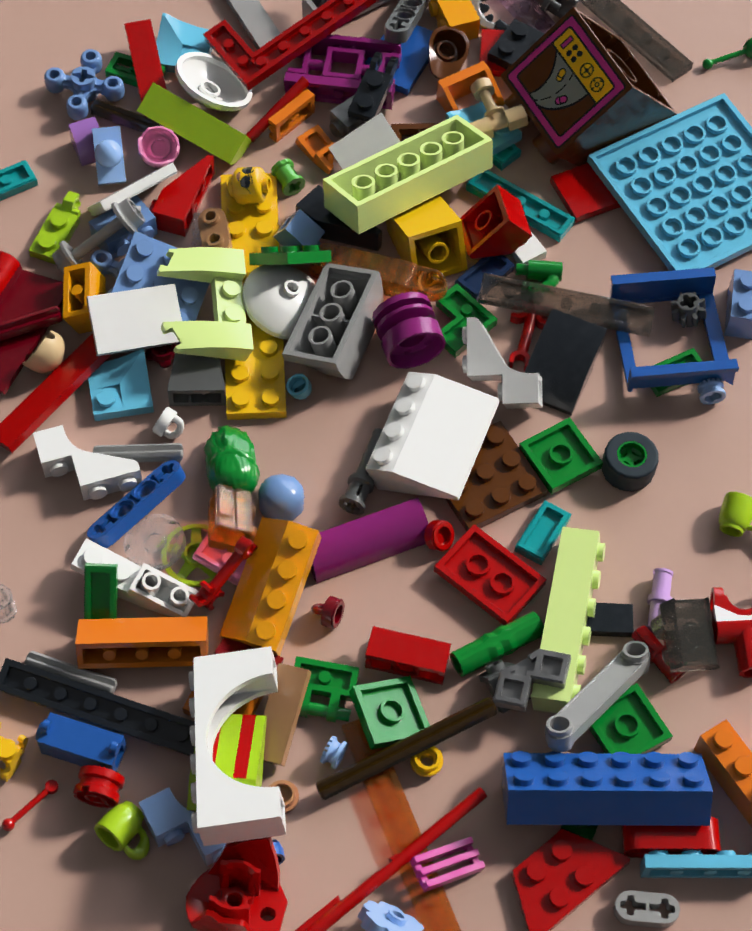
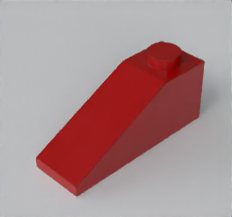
M212 155L205 156L161 190L157 200L154 199L152 201L150 211L156 217L158 230L186 237L215 174L214 158Z

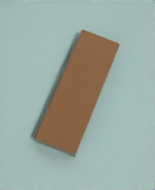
M278 663V692L269 694L263 714L267 716L264 762L285 767L312 673L308 669Z

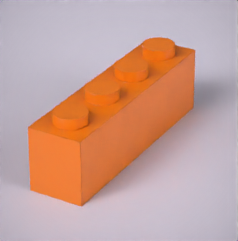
M208 617L79 619L75 642L78 669L194 666L193 657L208 655Z
M726 719L700 735L693 750L696 754H702L705 766L752 827V752Z

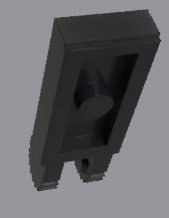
M375 52L371 59L370 67L366 69L348 109V117L367 122L380 113L393 83V76L399 62L398 57L392 56L384 73L378 71L383 59L382 53Z

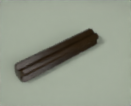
M95 99L93 104H91L90 109L93 115L142 133L149 127L162 126L146 116L99 99Z

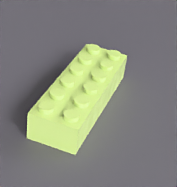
M455 115L324 178V207L356 233L361 234L492 168L493 139L460 116Z

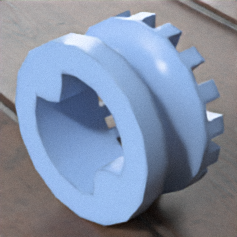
M712 378V381L707 379L708 382L704 380L703 383L700 382L697 386L698 393L700 394L699 399L703 404H716L726 398V392L723 389L724 384L718 378L716 380Z
M332 736L324 748L327 751H323L320 762L323 764L329 762L331 763V768L336 769L346 753L348 742L343 741L339 743L337 737Z

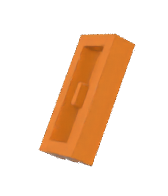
M306 89L268 119V123L271 124L269 126L271 131L269 137L277 143L315 113V94Z

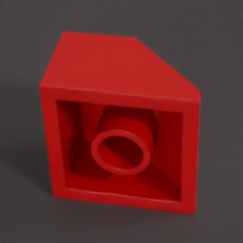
M498 184L460 217L465 247L468 256L472 259L512 254L532 237L521 201Z

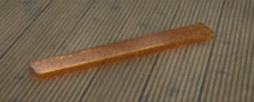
M359 719L341 725V730L346 742H348V747L355 763L384 749L370 750ZM391 767L363 781V784L391 854L394 855L401 852L418 838L421 832L395 769ZM425 848V849H424L421 853H419V854L428 852V849ZM433 861L422 864V868L433 864ZM410 862L401 868L399 874L418 921L424 927L423 931H461L443 886L424 892ZM434 872L426 876L430 880L438 877V873Z

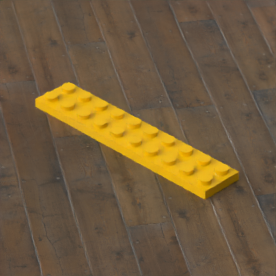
M265 173L266 176H270L272 181L271 193H267L265 201L259 204H238L229 194L228 179L230 175H221V210L224 211L228 220L232 249L244 250L246 275L242 280V284H244L246 278L254 269L262 266L250 265L249 253H261V247L278 246V252H280L279 242L273 237L279 230L277 178L271 173ZM245 311L246 323L251 324L254 350L246 361L225 359L227 420L287 418L285 368L282 355L284 350L283 339L274 337L261 330Z

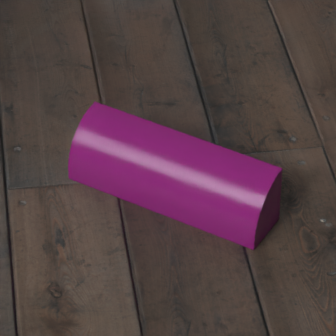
M419 498L320 532L322 538L310 569L316 583L425 545L424 533L428 521Z

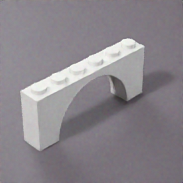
M272 647L193 657L194 671H189L188 677L190 689L194 691V698H189L190 714L192 718H195V725L190 726L191 744L195 746V754H190L191 770L193 774H196V782L191 783L192 801L194 804L197 803V812H192L191 814L194 834H200L204 846L286 835L285 804L279 786L258 787L243 784L227 776L213 762V746L216 736L230 715L253 699L278 692L277 665Z

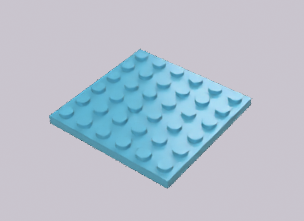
M725 93L588 155V164L669 271L716 268L752 250V127Z

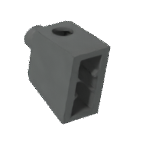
M175 353L168 384L169 405L226 406V392L220 358Z

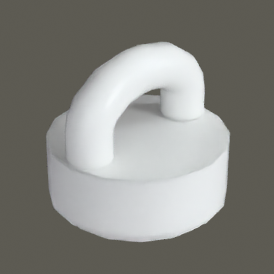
M166 407L153 426L152 432L160 437L165 436L168 439H176L183 433L184 422L177 415L178 412L170 407ZM172 421L177 424V428L173 432L168 430Z

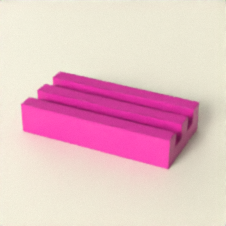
M471 836L419 854L411 859L410 864L424 892L479 873L486 867L483 860L479 861L478 859L480 854L477 848L473 849L472 847L474 841ZM461 850L465 851V853L459 854L457 856L445 859L443 861L422 868V864L459 852ZM468 860L471 863L469 866L430 880L426 876Z

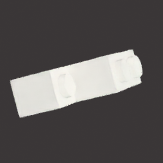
M467 317V326L462 328L463 344H467V355L462 357L463 373H467L471 381L502 380V383H498V399L502 401V404L507 409L543 408L542 377L538 373H523L508 367L484 325L475 317Z
M63 425L33 433L45 478L51 476L60 477L67 472L75 470L84 501L88 499H101L107 494L118 491H130L142 481L137 461L83 451L69 441Z

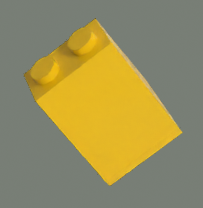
M439 194L386 221L387 231L415 286L468 269L462 220Z

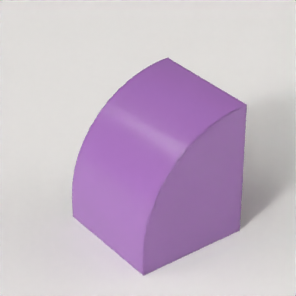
M95 116L68 124L71 142L81 165L84 166L96 162L92 128H99Z

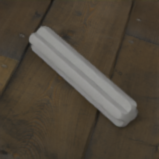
M181 443L96 445L93 448V453L132 459L137 462L183 460V446Z
M30 651L25 659L26 665L112 694L115 693L117 688V680L115 678L88 669H78L76 665L35 651Z

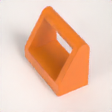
M484 61L437 81L436 99L446 113L458 110L454 100L472 93L470 89L472 83L483 77L489 78L494 86L495 92L492 97L497 106L505 105L491 70Z

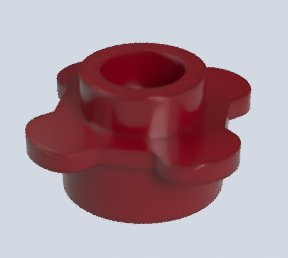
M177 345L150 348L145 352L146 359L159 363L161 368H168L175 357L173 349Z

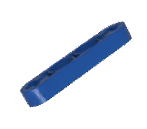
M170 460L157 467L89 527L87 531L88 538L104 548H108L118 541L183 483L186 475L179 462Z

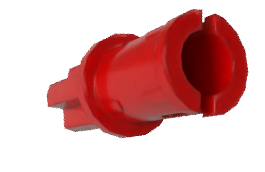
M645 625L633 632L631 637L634 641L644 642L648 646L650 664L654 663L671 684L685 674L686 669L669 653L667 644L663 646Z

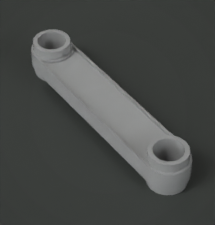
M631 641L626 643L623 650L556 715L551 716L547 720L545 740L551 750L555 752L570 750L574 742L641 676L649 671L650 651L644 642Z

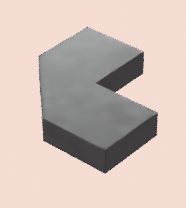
M537 649L516 665H510L500 671L493 698L495 706L525 712L532 683L564 689L571 655Z

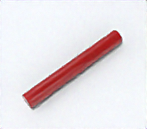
M302 76L246 134L252 142L271 125L268 123L270 117L308 87L310 83L305 77Z

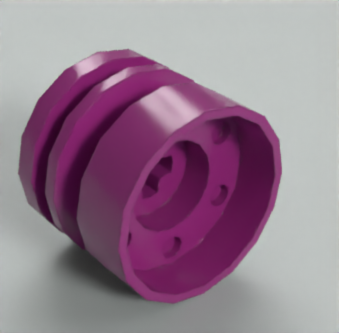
M406 292L390 297L382 302L373 312L372 322L379 339L382 341L381 346L389 365L395 368L408 369L428 363L437 357L445 347L446 341L438 321L435 320L436 315L427 295L421 292Z

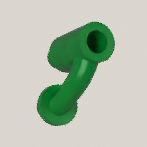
M528 260L527 264L516 263L515 275H526V280L544 281L535 287H532V283L522 284L520 300L530 304L531 299L553 290L562 280L563 263Z

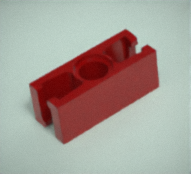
M373 626L365 654V668L404 677L411 676L413 679L443 685L451 643Z

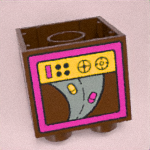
M574 7L500 75L512 92L505 99L507 108L509 109L520 104L523 105L528 123L532 120L540 132L532 142L538 152L553 165L561 158L576 166L587 164L589 154L677 115L622 39Z

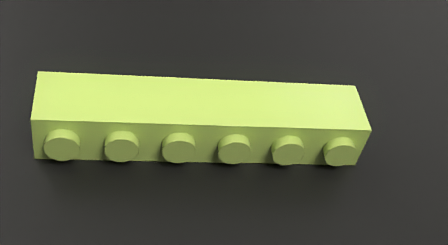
M562 527L540 649L571 655V662L564 689L533 683L531 694L533 710L558 713L581 691V685H577L578 676L584 675L586 668V656L582 655L583 647L589 646L591 639V627L586 626L588 617L594 618L596 599L592 598L593 589L599 590L601 571H597L598 562H603L605 557L606 545L600 542V531Z

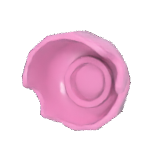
M163 126L147 128L137 140L139 156L145 164L153 168H162L174 162L180 152L178 137L171 129Z

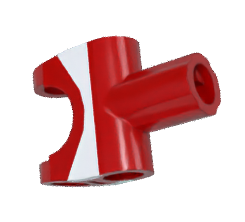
M713 587L709 604L710 628L713 642L715 645L734 644L739 676L752 678V608L740 609L734 606L729 601L727 595L724 594L722 587Z

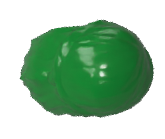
M228 425L218 427L216 432L211 433L204 446L209 486L217 497L223 501L230 503L239 502L254 492L259 481L260 471L256 463L254 445L246 431L242 432L240 429Z

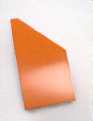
M317 124L298 136L295 143L313 163L327 174H330L333 170L334 156L328 147L335 142H332Z

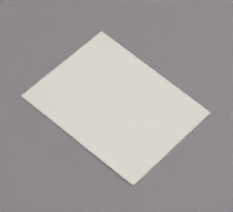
M381 112L328 148L341 168L345 169L401 141Z

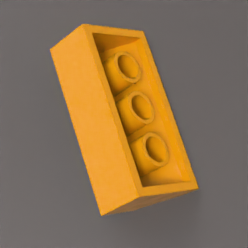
M262 517L253 541L258 548L246 560L222 626L220 637H226L255 648L271 646L273 654L280 656L322 538L319 530L289 520Z

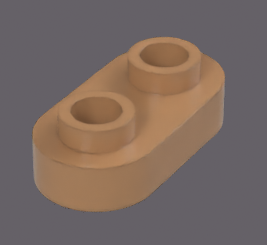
M216 207L204 210L198 218L202 247L232 248L229 224L224 211Z

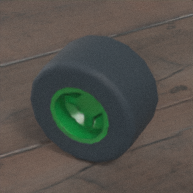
M637 432L617 434L609 440L602 458L603 475L613 487L622 491L643 489L651 483L659 462V454L655 444L647 436Z

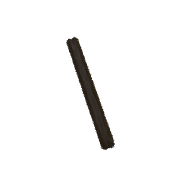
M486 697L318 781L316 789L323 800H327L497 714L496 706L491 698Z

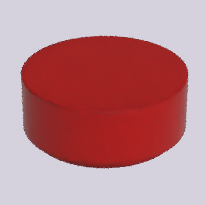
M433 520L427 525L424 533L427 547L434 551H446L452 546L454 529L448 521Z

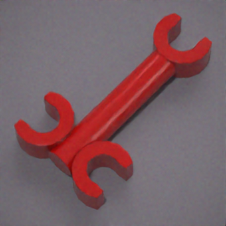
M514 300L513 310L521 311L522 313L511 312L510 322L513 324H524L518 348L510 354L508 366L512 369L514 362L522 361L525 364V372L531 357L528 352L535 325L543 330L547 320L542 317H548L552 307L542 306L538 309L535 306L528 307L527 303L522 300Z
M242 536L237 541L233 554L210 583H207L205 580L199 583L202 586L200 591L195 595L191 594L189 599L198 607L204 606L209 611H212L215 608L213 606L214 601L218 597H224L225 592L221 590L223 585L242 561L249 558L257 550L258 546L249 538L247 539Z

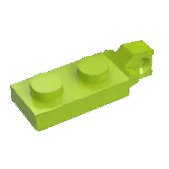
M68 191L62 204L57 203L52 208L29 249L31 257L56 265L52 254L59 249L61 241L69 243L80 223L79 217L81 212L78 209L81 202L78 193Z

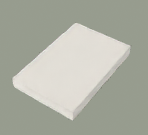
M172 162L87 208L94 217L112 209L111 204L113 202L120 203L126 198L130 199L175 175L177 169Z
M175 283L87 296L86 300L97 356L180 344L173 332L163 334L161 331L163 322L182 321Z

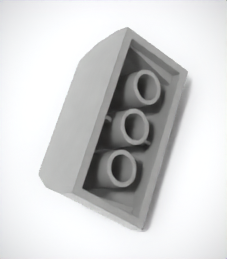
M326 263L282 352L284 360L304 364L327 375L352 380L376 329L372 322L373 312L384 302L382 279L379 271Z

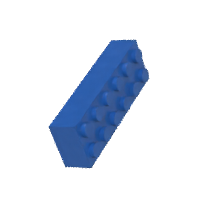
M525 751L503 753L501 787L507 825L710 826L713 789L702 754L691 752L680 754H661L659 752H649L647 754H628L626 752L600 754L589 751L581 753H561L555 751L547 753H528Z

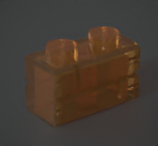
M222 484L215 486L208 502L209 547L219 550L227 549V552L233 553L237 541L242 536L254 541L257 527L253 526L252 522L255 518L256 506L251 505L250 491L238 488L233 490L232 487Z

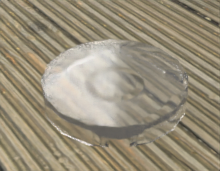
M165 514L145 516V520H142L140 523L138 522L125 534L123 547L128 560L141 567L145 563L159 571L169 568L179 560L185 551L186 537L184 530L179 522L171 516Z

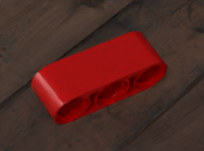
M715 817L710 818V826L622 825L624 855L628 857L643 858L644 854L654 850H665L669 854L679 855L688 850H699L702 852V855H715L716 852L721 851L718 819Z

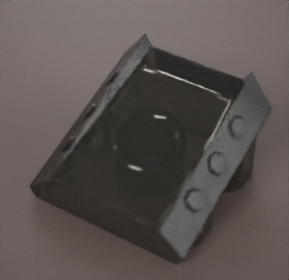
M709 596L704 599L675 600L673 598L659 604L658 615L651 621L650 626L653 634L664 642L661 655L665 664L669 666L670 673L716 670L720 668Z

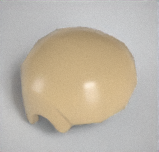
M49 331L50 334L41 340L35 352L22 364L40 374H47L55 370L63 361L65 354L64 339L57 332Z

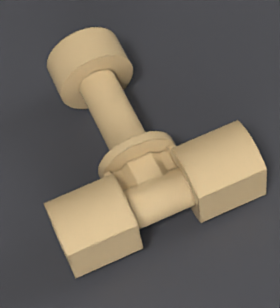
M479 78L472 83L470 87L471 92L477 101L483 102L486 112L484 118L471 122V125L490 138H494V132L508 127L509 131H513L528 125L527 114L522 104L504 110L502 106H496L492 97L495 89L489 78Z

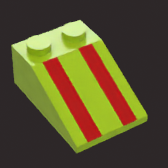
M231 714L220 728L213 746V762L230 778L243 784L262 787L267 716ZM190 769L187 810L197 812V803H193L191 796V783L196 782V774H193Z

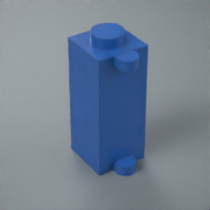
M52 712L49 713L47 719L40 723L35 737L42 754L79 766L96 765L116 772L127 749L124 735Z

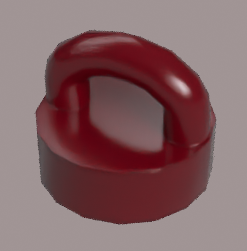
M329 596L325 604H314L311 610L314 614L321 616L322 626L335 629L342 620L345 606L343 599Z

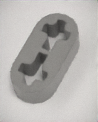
M628 890L620 893L616 898L613 912L616 919L622 924L668 928L679 917L680 906L677 900L669 894ZM630 900L633 907L644 908V910L636 909L632 915H627V910L621 908V906H624L626 901ZM663 903L666 904V910L672 911V913H669L667 918L664 919L661 918V912L650 911L649 909H658L660 904Z

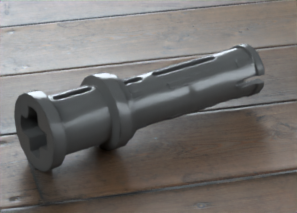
M377 428L372 432V437L356 473L349 476L347 482L349 485L345 495H342L339 499L340 507L348 513L355 515L363 514L366 509V498L374 490V481L365 468L383 429Z

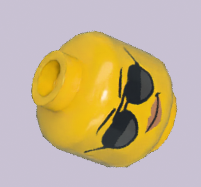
M261 167L237 168L228 179L230 197L234 198L238 204L263 203L267 193H271L272 190L271 178L266 176Z

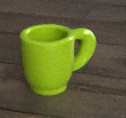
M728 492L724 496L719 512V530L729 536L741 537L745 531H752V525H750L752 522V497L740 492Z
M124 801L114 806L95 824V833L110 849L117 852L123 850L129 858L134 860L143 859L149 852V837L141 827L144 815L132 802ZM138 833L140 836L139 844L136 848L130 849L128 844Z

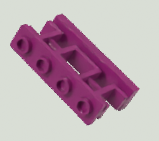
M330 34L297 57L304 58L301 69L288 67L284 77L285 93L303 76L309 81L310 84L306 89L315 94L316 102L341 104L356 94L362 76H364L366 69L370 67V65H365L368 57H373L375 52L382 53L383 58L378 71L385 73L388 61L392 56L398 57L397 68L399 69L402 59L401 44H393L379 39ZM313 55L326 56L325 60L312 59ZM333 62L357 64L355 74L331 72ZM309 71H322V76L309 75ZM393 79L392 86L381 109L392 110L395 79Z

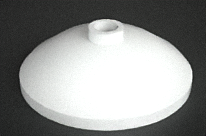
M189 52L183 54L175 65V74L181 87L189 96L205 107L218 111L232 112L244 109L252 98V89L248 90L221 58L202 52Z
M262 265L254 269L243 284L242 298L245 311L254 324L264 332L280 339L289 340L316 283L307 274L289 265Z

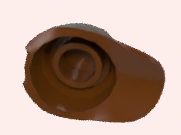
M447 26L438 27L433 31L429 41L428 54L429 68L435 78L441 80L461 70L470 49V42L464 32Z

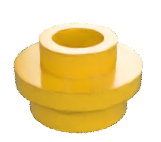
M433 746L411 757V767L416 774L422 777H432L442 769L443 755L437 747ZM423 758H430L433 763L430 766H424L421 760Z

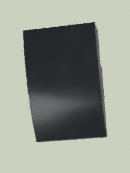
M552 308L524 372L538 373L542 377L543 405L572 416L605 341L607 328Z

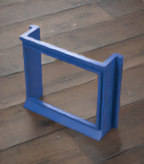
M714 267L611 276L609 302L628 392H632L633 389L703 383L704 380L708 382L707 379L712 381V378H715V380L718 378L733 385L735 373L738 372L739 366L737 359H729L713 295L716 279ZM695 292L699 299L705 298L706 319H703L713 361L636 367L623 305L678 300L680 293Z

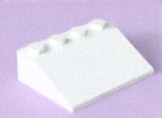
M408 372L365 468L377 489L459 500L499 405V399L436 374Z

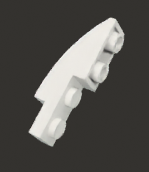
M87 538L70 569L84 575V565L86 563L118 564V597L145 609L170 617H187L194 605L189 596L199 592L145 563L141 567Z

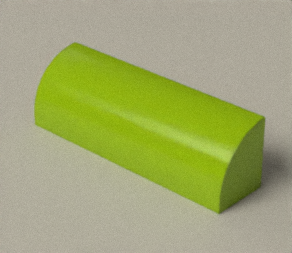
M154 82L137 109L139 113L171 129L174 133L230 165L235 164L243 156L252 142L247 135Z

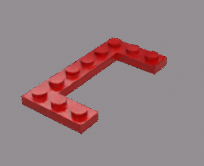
M328 0L255 52L250 49L225 19L205 32L203 36L205 41L237 78L250 90L379 0Z

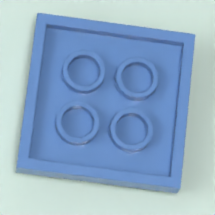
M135 231L111 293L175 283L182 321H196L210 283L157 276L160 265L168 266L171 258L166 256L168 250L177 248Z

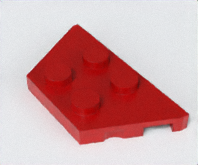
M561 829L514 868L511 873L528 931H551L623 870L630 863V858Z

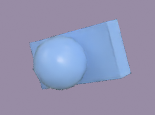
M120 126L92 128L98 185L127 183Z

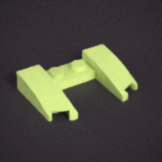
M221 247L169 249L166 256L171 258L168 266L160 265L157 276L211 283L214 321L163 322L161 325L163 334L173 332L180 342L173 351L178 354L246 361L254 347L251 324L246 323L245 306L242 298V280L246 275L244 250Z

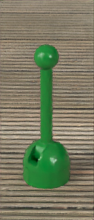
M752 38L745 42L742 50L712 60L705 59L702 62L703 68L710 69L714 64L744 54L752 58Z

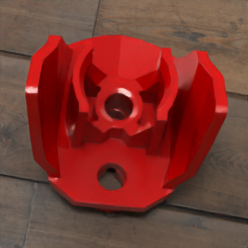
M266 837L226 843L216 861L194 882L186 895V914L192 928L199 931L281 930L288 901L280 886V868L272 838ZM264 916H271L273 920L265 921L262 918Z

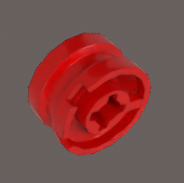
M85 765L80 768L78 773L80 781L74 786L73 790L74 797L77 800L100 808H113L119 804L120 795L118 792L123 789L125 778L120 773L96 765Z

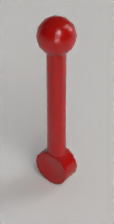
M53 779L48 780L43 791L12 818L4 819L2 822L3 830H13L15 823L48 794H55L59 789L57 781Z

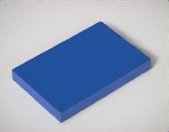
M416 25L408 41L401 44L402 59L399 69H396L393 79H395V91L408 96L428 65V47L433 33L432 30ZM368 57L365 65H370L372 57Z

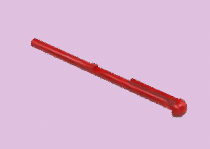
M478 787L401 852L392 855L388 859L390 863L370 876L344 899L340 900L339 896H336L295 931L328 930L409 863L414 856L421 853L488 797L485 791Z

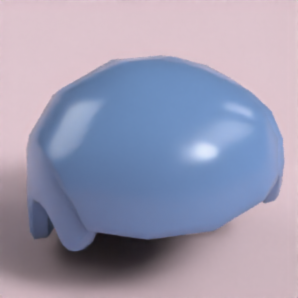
M285 474L272 475L261 483L258 496L259 509L266 518L292 521L302 513L305 498L304 489L294 476Z

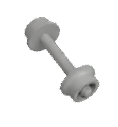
M129 198L120 203L113 202L111 207L117 216L114 220L75 249L65 241L59 243V249L52 254L57 264V269L64 273V267L83 263L82 257L124 226L134 235L135 231L138 232V228L146 222L141 213V206L135 205Z

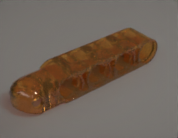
M324 242L319 244V250H331L332 262L310 263L308 267L309 273L316 279L319 278L326 263L379 271L382 279L383 293L390 297L406 292H421L428 296L430 302H436L443 299L448 289L446 277L437 269Z

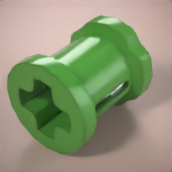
M283 159L271 168V174L276 176L282 185V192L286 196H293L305 187V179L294 170L292 160Z

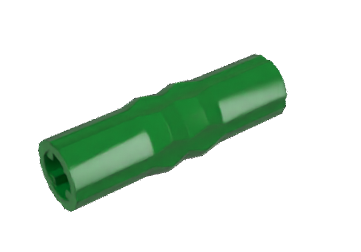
M532 611L506 625L499 626L492 632L485 633L478 639L451 652L450 659L459 676L464 677L489 663L500 660L503 656L510 655L518 648L542 637L543 622L537 613Z

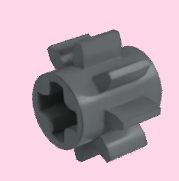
M695 292L680 293L677 301H671L672 321H679L682 328L698 327L700 319H706L705 298L699 299Z

